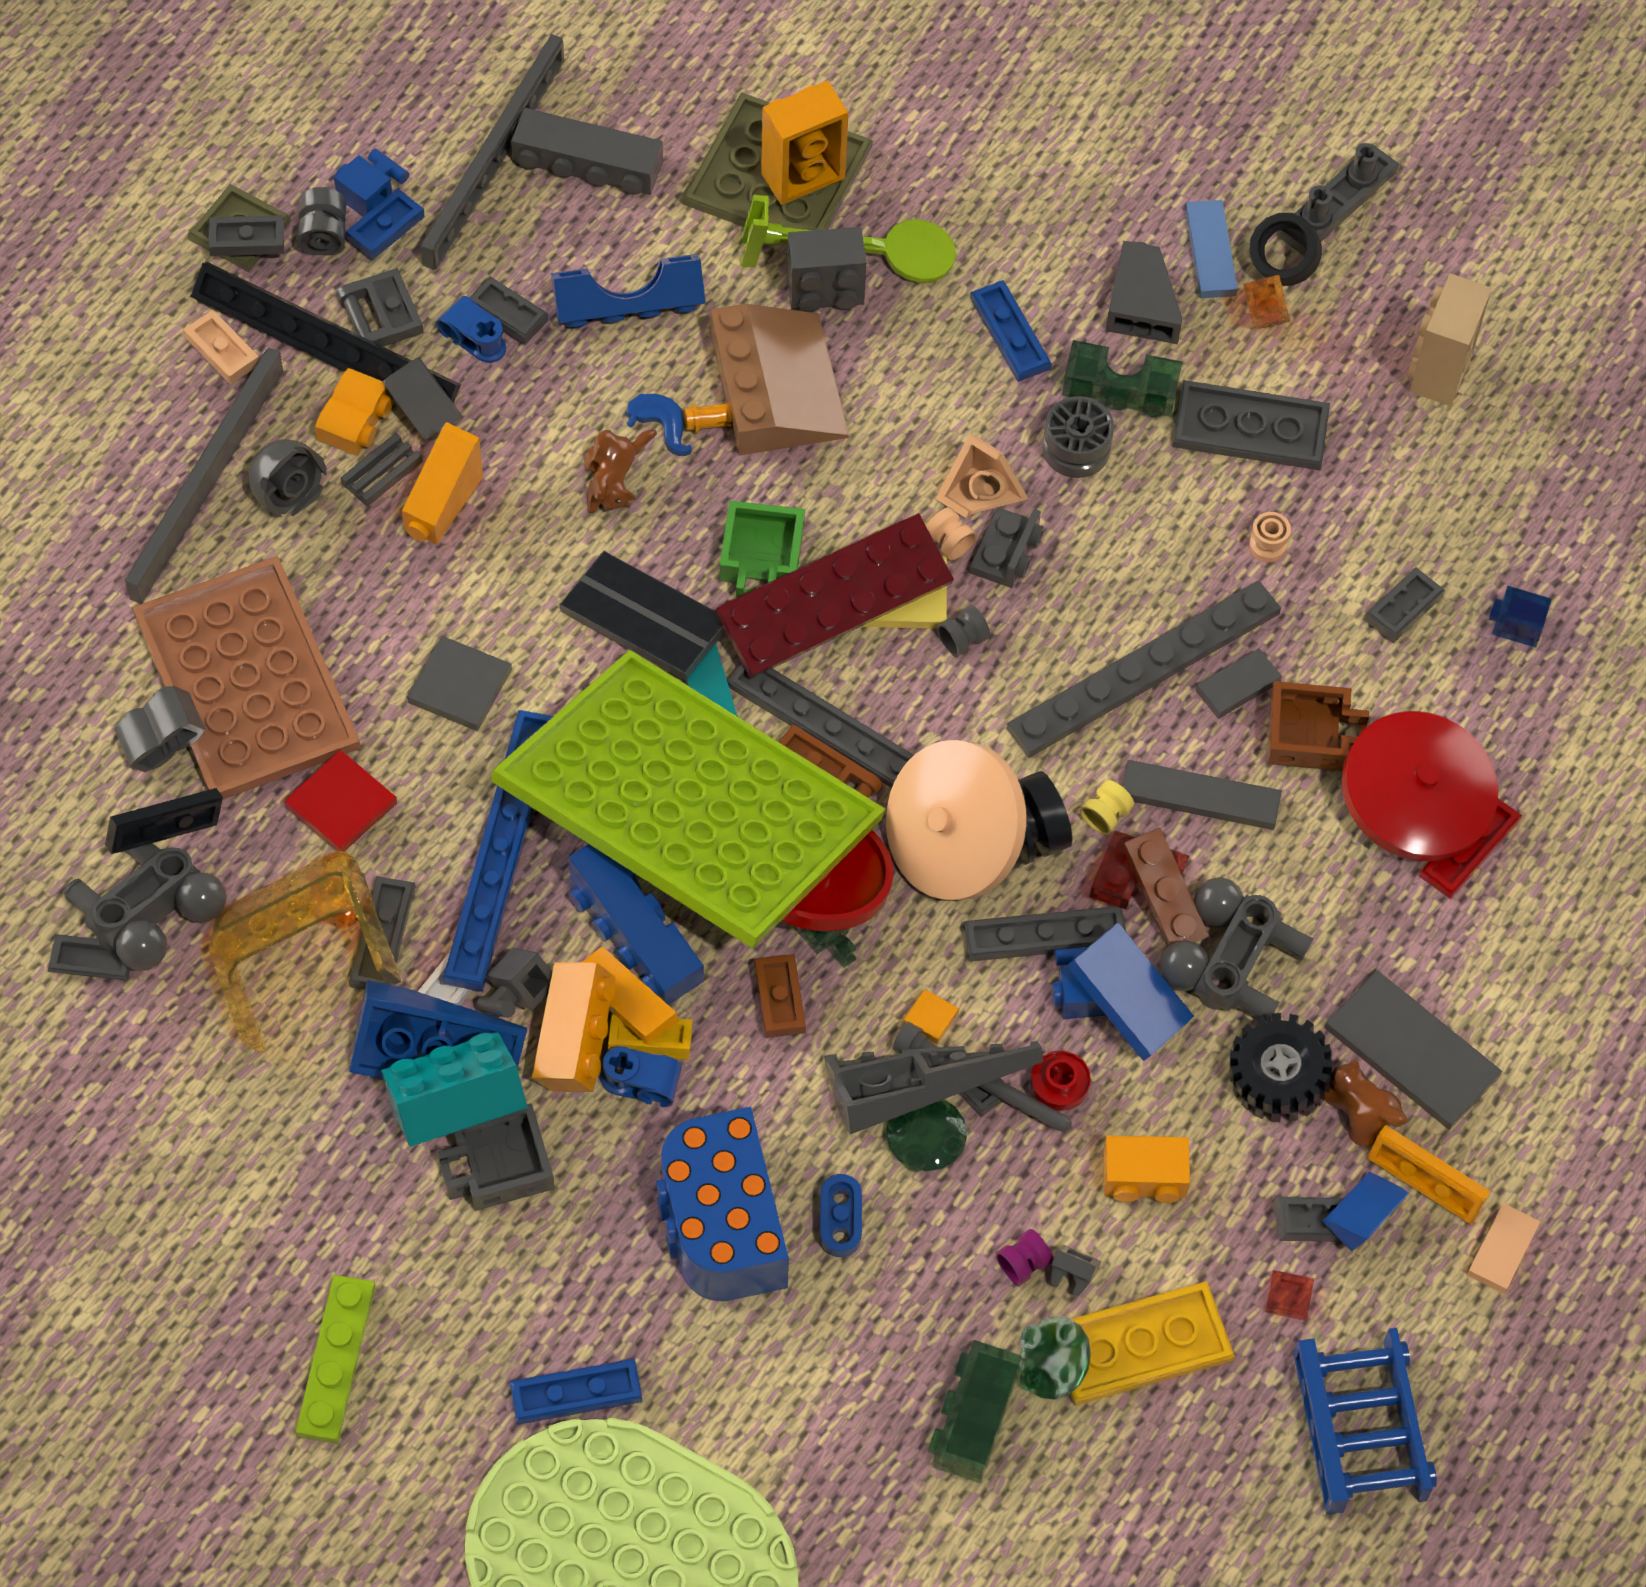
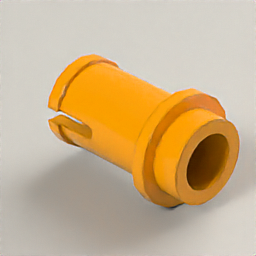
M729 402L696 407L694 403L691 404V408H684L686 430H693L696 434L699 433V429L731 427L732 414Z

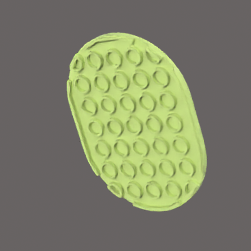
M578 1418L550 1425L548 1429L529 1437L525 1441L524 1439L519 1441L493 1465L483 1479L473 1499L466 1523L465 1560L471 1587H799L797 1561L790 1537L775 1514V1510L759 1492L736 1475L646 1426L616 1418H607V1420H580Z

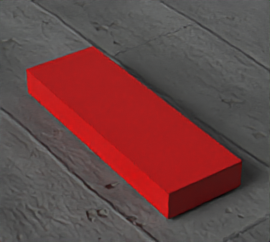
M1498 798L1494 818L1480 839L1469 849L1457 856L1440 861H1429L1421 870L1419 877L1451 900L1519 823L1522 815Z

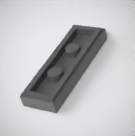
M376 876L349 979V987L365 990L367 980L391 985L416 888L415 882Z

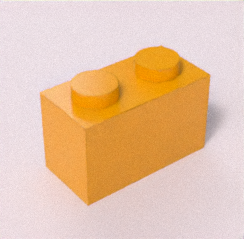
M1106 1135L1103 1149L1104 1196H1114V1199L1120 1202H1132L1139 1197H1155V1200L1158 1202L1173 1203L1177 1202L1180 1198H1186L1190 1185L1189 1137Z

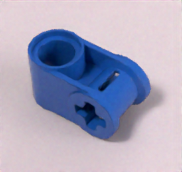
M462 296L436 320L437 328L444 337L453 338L452 343L461 346L482 362H497L506 353V344L502 338L503 327L501 322L467 296Z
M618 1046L610 1049L603 1058L601 1084L608 1093L641 1100L652 1105V1101L659 1102L660 1107H669L674 1101L682 1065L676 1059L666 1055L650 1054ZM617 1068L625 1069L623 1074L615 1073Z

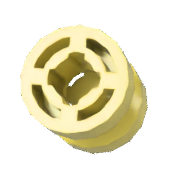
M1106 780L1097 789L1095 799H1088L1079 811L1084 822L1101 835H1109L1117 827V819L1126 816L1134 808L1133 798L1128 791L1118 783Z

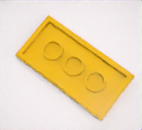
M1207 1281L1051 1324L1048 1328L1074 1406L1232 1362L1235 1358Z

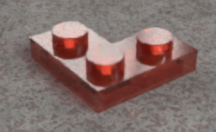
M1114 831L1092 884L1089 897L1127 910L1138 881L1121 844L1136 837ZM1170 849L1183 877L1190 855Z

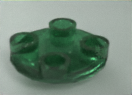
M944 1099L890 1119L886 1128L888 1147L897 1160L902 1162L905 1168L912 1172L939 1170L955 1162L965 1150L968 1134L963 1116L954 1105Z
M1060 1316L1044 1319L1037 1325L1031 1324L1026 1326L1020 1337L1022 1344L1019 1359L1021 1386L1025 1390L1033 1392L1044 1399L1056 1400L1070 1395L1081 1385L1089 1370L1091 1350L1089 1338L1082 1326L1069 1317Z

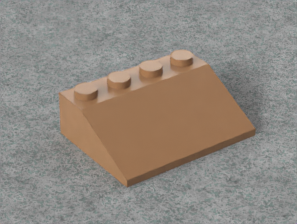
M753 304L710 309V334L726 403L729 402L731 408V423L739 456L849 438L819 313Z

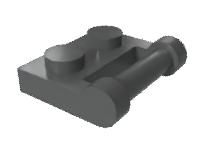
M398 268L343 285L336 291L337 299L341 306H345L356 333L368 340L385 346L424 333L423 324ZM368 296L381 329L371 331L359 304L360 298Z

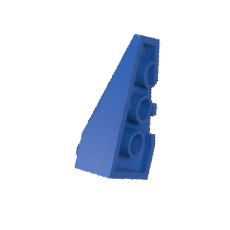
M367 980L357 1021L349 1072L384 1079L381 1070L391 1067L393 1063L399 1060L429 1055L438 1047H453L470 1041L475 1035L481 1033L493 1034L499 1032L518 1067L527 1027L408 988Z

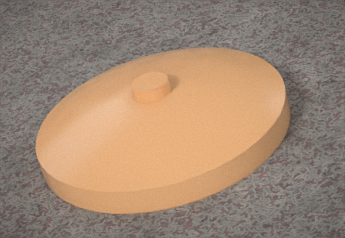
M960 740L937 742L916 753L898 774L887 804V838L895 863L901 873L914 887L938 899H973L997 887L1014 867L1023 847L1026 832V806L1023 792L1016 775L1007 762L999 754L982 744Z

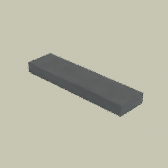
M1133 760L1127 761L1122 785L1136 803L1270 830L1275 828L1282 790Z
M1122 906L964 921L969 962L1054 954L1055 950L1089 947L1115 924L1119 923L1125 931L1126 928Z

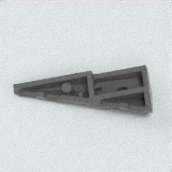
M1031 1041L1030 1046L1013 1050H1004L1002 1043L990 1044V1051L967 1053L965 1046L902 1050V1054L876 1059L874 1052H862L861 1060L839 1061L837 1054L824 1056L839 1114L850 1135L1043 1062L1042 1047L1038 1041Z

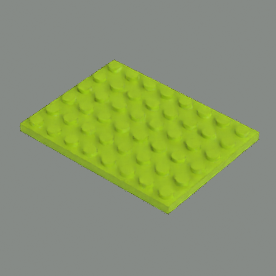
M631 650L627 651L493 769L491 782L752 949L882 820L885 812L884 807Z

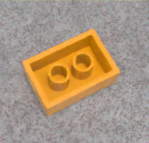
M828 80L817 85L807 86L798 93L783 99L773 100L768 105L762 107L761 174L781 205L844 180L846 177L849 112Z

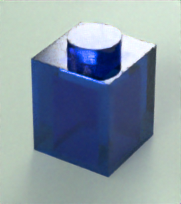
M1507 585L1503 600L1495 597L1489 620L1495 621L1492 635L1536 648L1552 599Z

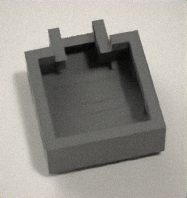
M532 1103L527 1104L528 1108L453 1133L456 1147L438 1151L439 1164L449 1200L470 1195L474 1210L477 1211L555 1189L554 1176ZM468 1156L473 1174L453 1179L448 1162L460 1160L461 1157Z

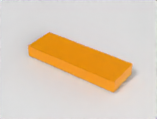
M603 946L582 961L583 963H598L615 976V996L611 1000L609 1010L647 1045L679 1021L677 1012Z
M1387 1125L1378 1134L1367 1156V1159L1471 1225L1479 1216L1491 1193L1482 1185Z

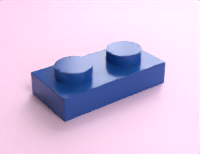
M397 188L346 230L347 240L371 260H374L425 217L424 208Z

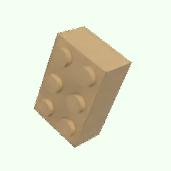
M1449 273L1444 287L1437 285L1430 303V311L1428 314H1425L1418 332L1420 336L1415 345L1412 355L1413 359L1407 373V377L1413 379L1409 392L1452 406L1474 352L1492 287Z

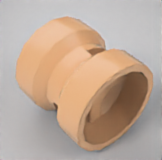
M951 507L944 508L936 513L926 525L934 542L942 546L941 551L950 560H956L966 553L977 540L976 532L969 525H963L960 522V516Z
M1266 512L1260 514L1255 519L1249 541V550L1255 558L1263 562H1275L1284 556L1291 533V526L1287 518L1276 512Z

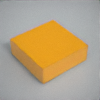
M924 989L904 1018L903 1025L909 1021L922 1028L923 1034L928 1036V1040L938 1045L957 1017L959 1008Z

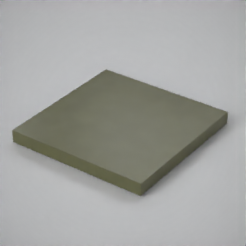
M741 92L683 196V205L745 227L753 196H769V223L782 224V227L805 230L829 229L872 148L873 140L848 131L845 179L781 205L761 174L762 107L770 102Z

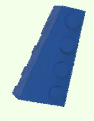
M590 844L569 856L571 884L569 897L573 905L579 912L582 913L586 910L594 920L592 925L598 936L604 942L610 939L617 948L615 953L618 960L627 969L631 970L633 968L641 978L640 980L668 1005L704 982V965L674 923H670L667 926L663 923L665 915L660 907V903L652 892L646 895L641 892V885L634 872Z

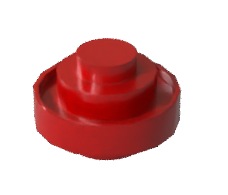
M1063 1050L1051 1051L1043 1055V1062L1033 1067L1030 1079L1032 1093L1038 1101L1056 1111L1071 1110L1079 1106L1088 1096L1091 1084L1090 1069L1084 1060L1074 1053Z

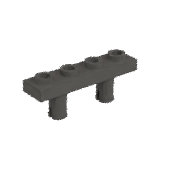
M1362 143L1356 148L1355 159L1325 186L1318 185L1311 188L1308 196L1309 200L1294 214L1304 217L1318 233L1320 241H1322L1397 173L1399 163L1372 143ZM1294 229L1278 231L1277 237L1305 257L1307 244L1300 232Z

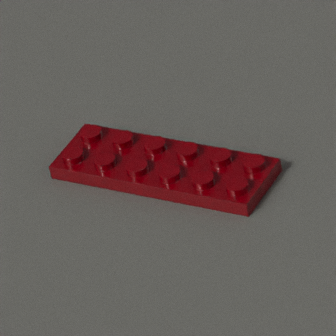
M917 513L718 606L715 612L751 679L952 584L954 578L921 515Z

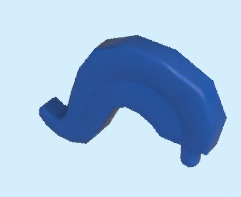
M639 394L629 402L626 411V417L629 418L627 422L628 427H633L636 421L641 423H661L664 427L665 444L668 451L677 456H687L692 453L691 445L686 446L681 442L684 418L682 408L673 399L660 394Z

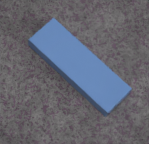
M1223 200L1187 202L1185 210L1200 298L1236 296L1238 289Z

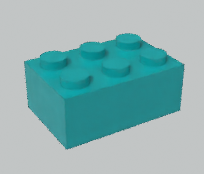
M499 1032L493 1034L481 1033L472 1037L468 1042L453 1047H438L429 1055L416 1059H402L393 1063L391 1067L381 1070L394 1115L409 1147L528 1108L517 1066Z

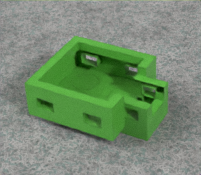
M729 500L720 560V581L737 583L736 598L753 591L745 589L746 577L765 579L770 583L798 570L805 525V509Z

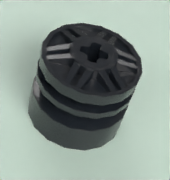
M1042 771L1018 779L1026 806V832L1023 847L1012 870L1019 868L1020 862L1024 865L1034 862L1035 849L1043 857H1047L1072 846L1073 836L1068 813L1054 783Z

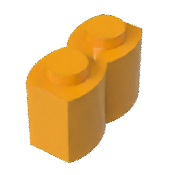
M348 368L341 376L332 397L328 400L315 425L317 440L356 456L360 454L363 447L369 448L376 436L377 428L375 425L380 417L385 419L389 415L393 405V398L390 397V392L383 384V381Z

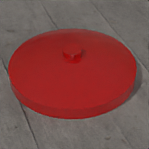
M1404 711L1393 713L1374 721L1360 733L1351 746L1342 770L1344 800L1357 826L1375 844L1392 854L1406 859L1440 861L1461 854L1480 839L1491 824L1497 809L1498 781L1487 752L1475 737L1463 727L1436 714L1421 711Z
M871 830L781 921L808 930L838 931L856 927L874 917L882 909L888 898L894 876L890 853L881 838Z

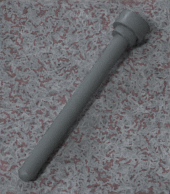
M909 1021L903 1025L893 1044V1050L902 1054V1050L939 1047L927 1041L928 1036L923 1034V1029ZM999 1079L978 1086L1061 1132H1066L1071 1128L1072 1122L1068 1116Z

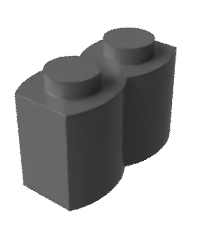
M167 686L157 690L143 708L128 711L114 728L130 767L142 772L162 766L173 757L176 751L194 743L205 732L204 725L190 693L175 686Z

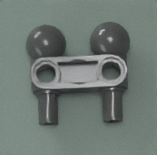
M153 843L124 851L140 863L141 866L104 896L98 895L79 878L71 881L64 890V898L86 915L85 924L87 928L95 933L99 945L106 950L116 951L123 964L135 971L150 970L158 966L164 959L168 943L165 934L156 924L178 907L182 915L193 922H209L220 915L227 899L226 890L220 880L209 873H201L200 870L192 865L191 857L186 851L174 847L159 849Z
M1223 877L1209 879L1196 890L1194 903L1202 921L1207 925L1217 928L1228 926L1211 960L1206 950L1196 942L1183 940L1169 945L1162 953L1159 962L1162 977L1174 989L1181 991L1195 989L1193 993L1198 995L1201 1003L1210 1009H1225L1229 1012L1230 1009L1235 1010L1238 1007L1257 1018L1264 1015L1266 1022H1270L1272 1013L1276 1011L1280 1002L1248 986L1249 981L1246 979L1264 945L1269 946L1271 943L1303 960L1314 938L1283 923V918L1280 917L1281 912L1277 910L1274 902L1269 898L1261 895L1249 896L1247 894L1244 897L1240 887L1232 880ZM1247 917L1257 918L1261 921L1262 925L1252 924ZM1212 980L1223 981L1229 989L1216 987Z

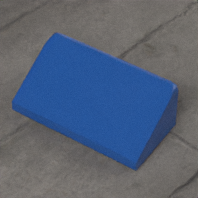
M1368 1172L1323 1222L1352 1252L1376 1231L1409 1193L1404 1188L1372 1172Z

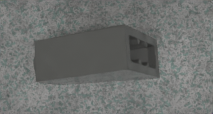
M1123 240L1108 311L1106 331L1178 344L1182 315L1160 247L1148 245L1144 242Z

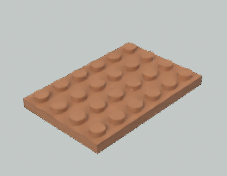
M278 556L132 607L164 687L175 686L189 692L204 725L205 732L203 735L190 744L189 747L207 790L217 788L223 799L326 762L339 750L348 754L361 749L357 733Z

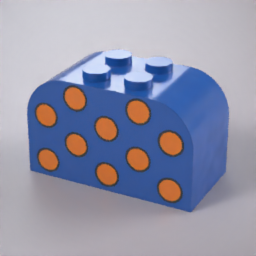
M751 1106L682 1122L668 1134L664 1141L661 1153L662 1180L656 1181L658 1210L661 1221H665L667 1234L665 1236L670 1259L678 1258L682 1276L687 1285L696 1294L713 1301H730L788 1288L789 1256Z

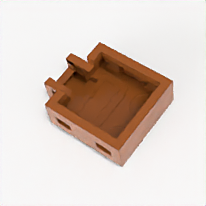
M1274 681L1270 695L1267 764L1342 771L1346 756L1358 737L1341 735V748H1338L1339 722L1359 724L1360 735L1367 727L1369 711L1350 709L1352 688Z

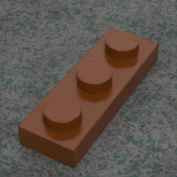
M1159 827L1121 844L1167 947L1178 941L1198 942L1209 937L1161 828Z

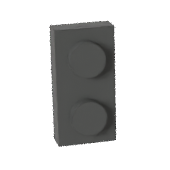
M283 215L209 217L210 256L284 254L285 223Z

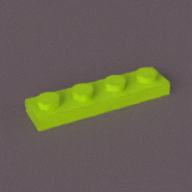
M333 1275L295 1432L297 1437L339 1444L376 1287L375 1281Z

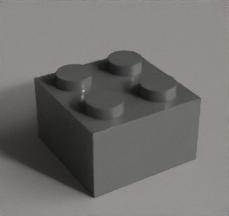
M862 227L788 232L787 281L791 310L801 309L805 312H813L826 307L851 309L856 305H864L867 263Z

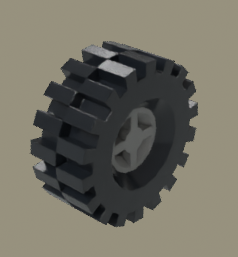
M1272 1013V1021L1266 1022L1263 1015L1256 1018L1254 1029L1248 1023L1242 1028V1038L1236 1036L1233 1041V1051H1230V1082H1233V1092L1236 1098L1241 1096V1105L1247 1111L1254 1106L1255 1116L1261 1119L1264 1118L1265 1113L1272 1114V1122H1281V1115H1288L1289 1122L1298 1120L1299 1111L1302 1110L1305 1116L1310 1115L1314 1112V1103L1321 1106L1325 1100V1091L1329 1093L1333 1061L1331 1060L1332 1051L1330 1044L1325 1045L1326 1036L1321 1030L1314 1033V1024L1309 1020H1306L1303 1026L1298 1024V1015L1290 1014L1289 1021L1281 1020V1013Z

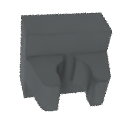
M1062 1245L1057 1250L1052 1262L1051 1284L1058 1287L1062 1277L1071 1273L1076 1281L1072 1294L1079 1296L1096 1276L1102 1261Z

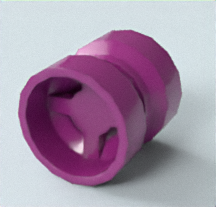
M1029 1229L1021 1234L1018 1242L1013 1246L1006 1245L996 1252V1259L1001 1269L1019 1287L1031 1278L1032 1272L1037 1269L1043 1271L1054 1260L1046 1242L1033 1229Z

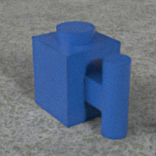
M375 148L369 153L368 161L358 155L349 164H344L338 169L334 176L335 190L342 193L346 198L347 205L363 217L392 193L391 178L403 184L409 178V172Z
M1088 947L1055 950L1056 966L1068 965ZM1060 967L1058 982L1052 983V999L1054 1007L1061 1006L1063 1019L1106 1016L1067 967Z

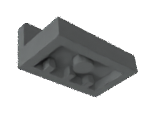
M997 507L972 561L969 573L1010 588L1013 587L1017 576L1024 578L1031 561V556L1027 555L1031 546L1038 547L1044 532V526L1039 525L1041 511L1033 509L1030 518Z

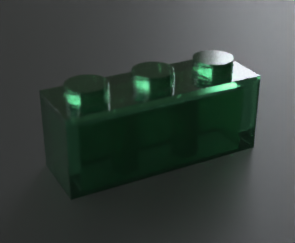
M976 1340L973 1341L969 1353L961 1352L954 1374L961 1377L956 1391L949 1389L941 1414L948 1417L943 1430L935 1428L928 1452L935 1454L933 1468L980 1484L982 1483L1020 1370L1022 1355Z

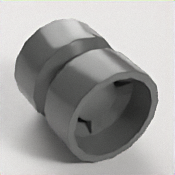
M315 187L301 194L298 210L297 244L303 252L309 255H336L343 250L345 246L344 223L346 221L347 203L342 193L331 188Z

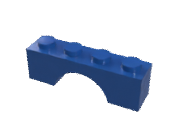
M697 254L661 258L652 279L640 289L626 293L605 289L594 280L587 268L551 273L556 316L559 323L566 322L567 327L584 326L588 324V319L601 317L603 322L621 321L625 319L624 314L638 312L639 317H653L660 315L661 309L675 308L676 312H690L697 310V304L706 303L701 259Z

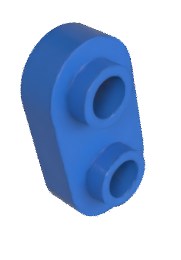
M836 1174L826 1179L821 1187L820 1242L828 1254L835 1257H847L855 1253L861 1244L862 1189L858 1181L852 1176ZM837 1194H844L849 1200L844 1204H838L833 1198ZM838 1232H843L848 1236V1240L839 1243L834 1240L833 1236Z

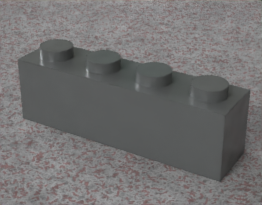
M524 108L511 140L513 162L519 163L524 168H541L553 171L561 177L574 176L586 179L598 186L607 184L622 188L631 194L644 193L651 195L663 163V141L528 108Z

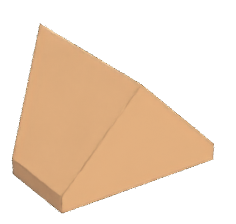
M969 434L935 499L947 507H951L964 518H968L970 514L1027 500L1028 497L1004 454L974 434Z

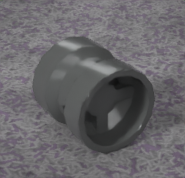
M972 605L960 611L957 618H948L937 625L940 640L954 657H958L968 651L969 645L972 643L980 644L990 638V629L985 618Z

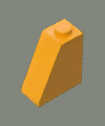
M448 422L443 426L402 509L404 529L415 540L421 542L428 540L437 545L482 480L483 470L479 437Z

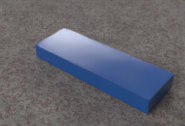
M1004 280L971 292L970 299L1018 382L1051 370V361Z
M635 1359L510 1381L517 1425L643 1402Z

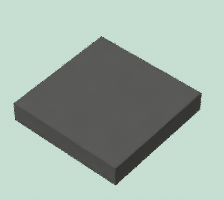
M441 636L407 696L408 703L478 731L510 675L512 664Z

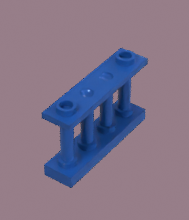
M1390 1328L1383 1342L1384 1348L1325 1356L1323 1352H1317L1315 1338L1298 1340L1293 1356L1327 1515L1343 1513L1349 1498L1353 1497V1493L1415 1485L1418 1502H1426L1433 1487L1437 1485L1435 1466L1432 1461L1427 1462L1407 1374L1406 1367L1410 1365L1408 1345L1406 1341L1400 1342L1397 1328ZM1382 1365L1389 1366L1393 1388L1334 1396L1332 1392H1326L1323 1377H1327L1328 1372ZM1397 1405L1402 1428L1344 1436L1340 1432H1334L1331 1417H1335L1336 1412ZM1406 1445L1411 1466L1409 1469L1350 1476L1349 1472L1343 1473L1340 1458L1344 1457V1453Z

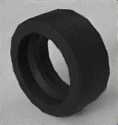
M1276 213L1265 218L1255 228L1250 238L1249 254L1253 265L1267 281L1279 286H1293L1306 281L1316 271L1321 261L1322 244L1318 233L1304 217L1294 213ZM1282 229H1294L1300 232L1307 244L1304 259L1296 267L1288 270H1279L1272 267L1265 257V245L1268 239L1275 232Z

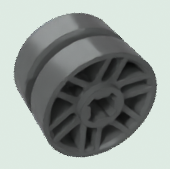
M1083 396L1068 397L1057 402L1048 412L1045 423L1042 448L1048 465L1059 474L1072 478L1089 477L1103 469L1110 457L1114 432V421L1109 410L1100 402Z

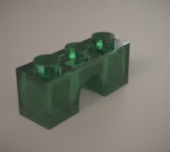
M1073 340L1064 376L1062 396L1088 397L1106 404L1115 410L1128 408L1143 411L1150 417L1172 416L1182 361L1146 354L1144 365L1139 372L1133 375H1121L1114 372L1108 365L1109 347Z

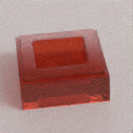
M1273 1270L1265 1312L1306 1321L1314 1278Z

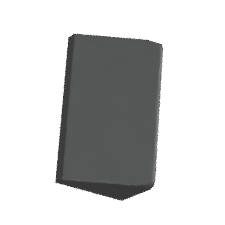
M420 357L415 358L383 381L385 387L425 441L437 439L446 422L454 425L463 418Z

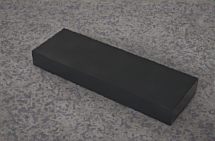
M217 788L110 816L105 846L111 854L217 826L223 796Z

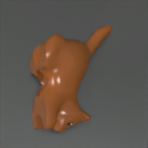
M651 429L642 432L634 442H631L627 437L614 435L610 430H604L597 435L594 440V446L588 450L585 457V471H592L594 473L587 493L588 513H595L600 504L606 510H613L623 506L630 507L628 501L634 500L635 495L625 488V475L629 471L635 456L640 453L648 442L655 438L657 435L656 430Z
M1352 1060L1349 1064L1334 1068L1331 1075L1332 1084L1329 1093L1325 1091L1324 1101L1337 1109L1343 1110L1348 1115L1350 1120L1348 1133L1350 1139L1355 1144L1371 1146L1385 1125L1400 1127L1407 1123V1117L1402 1111L1401 1102L1398 1098L1387 1090L1379 1089L1368 1080L1361 1071L1358 1060Z

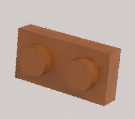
M795 954L756 958L755 972L765 1038L806 1033Z

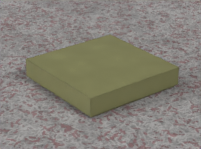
M229 184L188 233V239L209 251V217L283 215L285 228L289 225L291 219L290 215ZM263 255L219 257L250 272Z

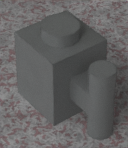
M512 948L486 975L497 991L491 997H480L477 1001V1008L481 1012L506 1018L514 1015L515 1006L534 1010L548 995L552 971L537 952Z

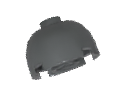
M281 439L269 443L255 456L249 469V484L256 500L275 516L282 517L281 514H286L291 509H293L291 516H295L320 496L323 486L319 483L322 473L326 475L327 468L323 458L306 444L295 440ZM279 490H280L283 494H285L287 497H296V498H294V499L291 500V501H288V500H286V499H283V498L281 497L280 493H279Z

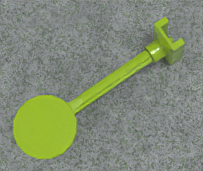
M754 195L741 243H746L741 267H756L763 244L777 246L780 243L787 244L788 232L812 230L782 227V224L769 223V196ZM922 219L905 220L896 224L889 231L885 239L863 236L865 253L884 255L893 271L910 281L917 283L935 282L945 277L954 265L956 256L954 241L944 229L933 222Z

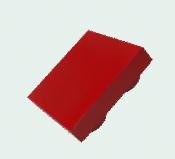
M339 750L287 797L284 802L285 807L337 852L343 854L397 804V797L342 750Z

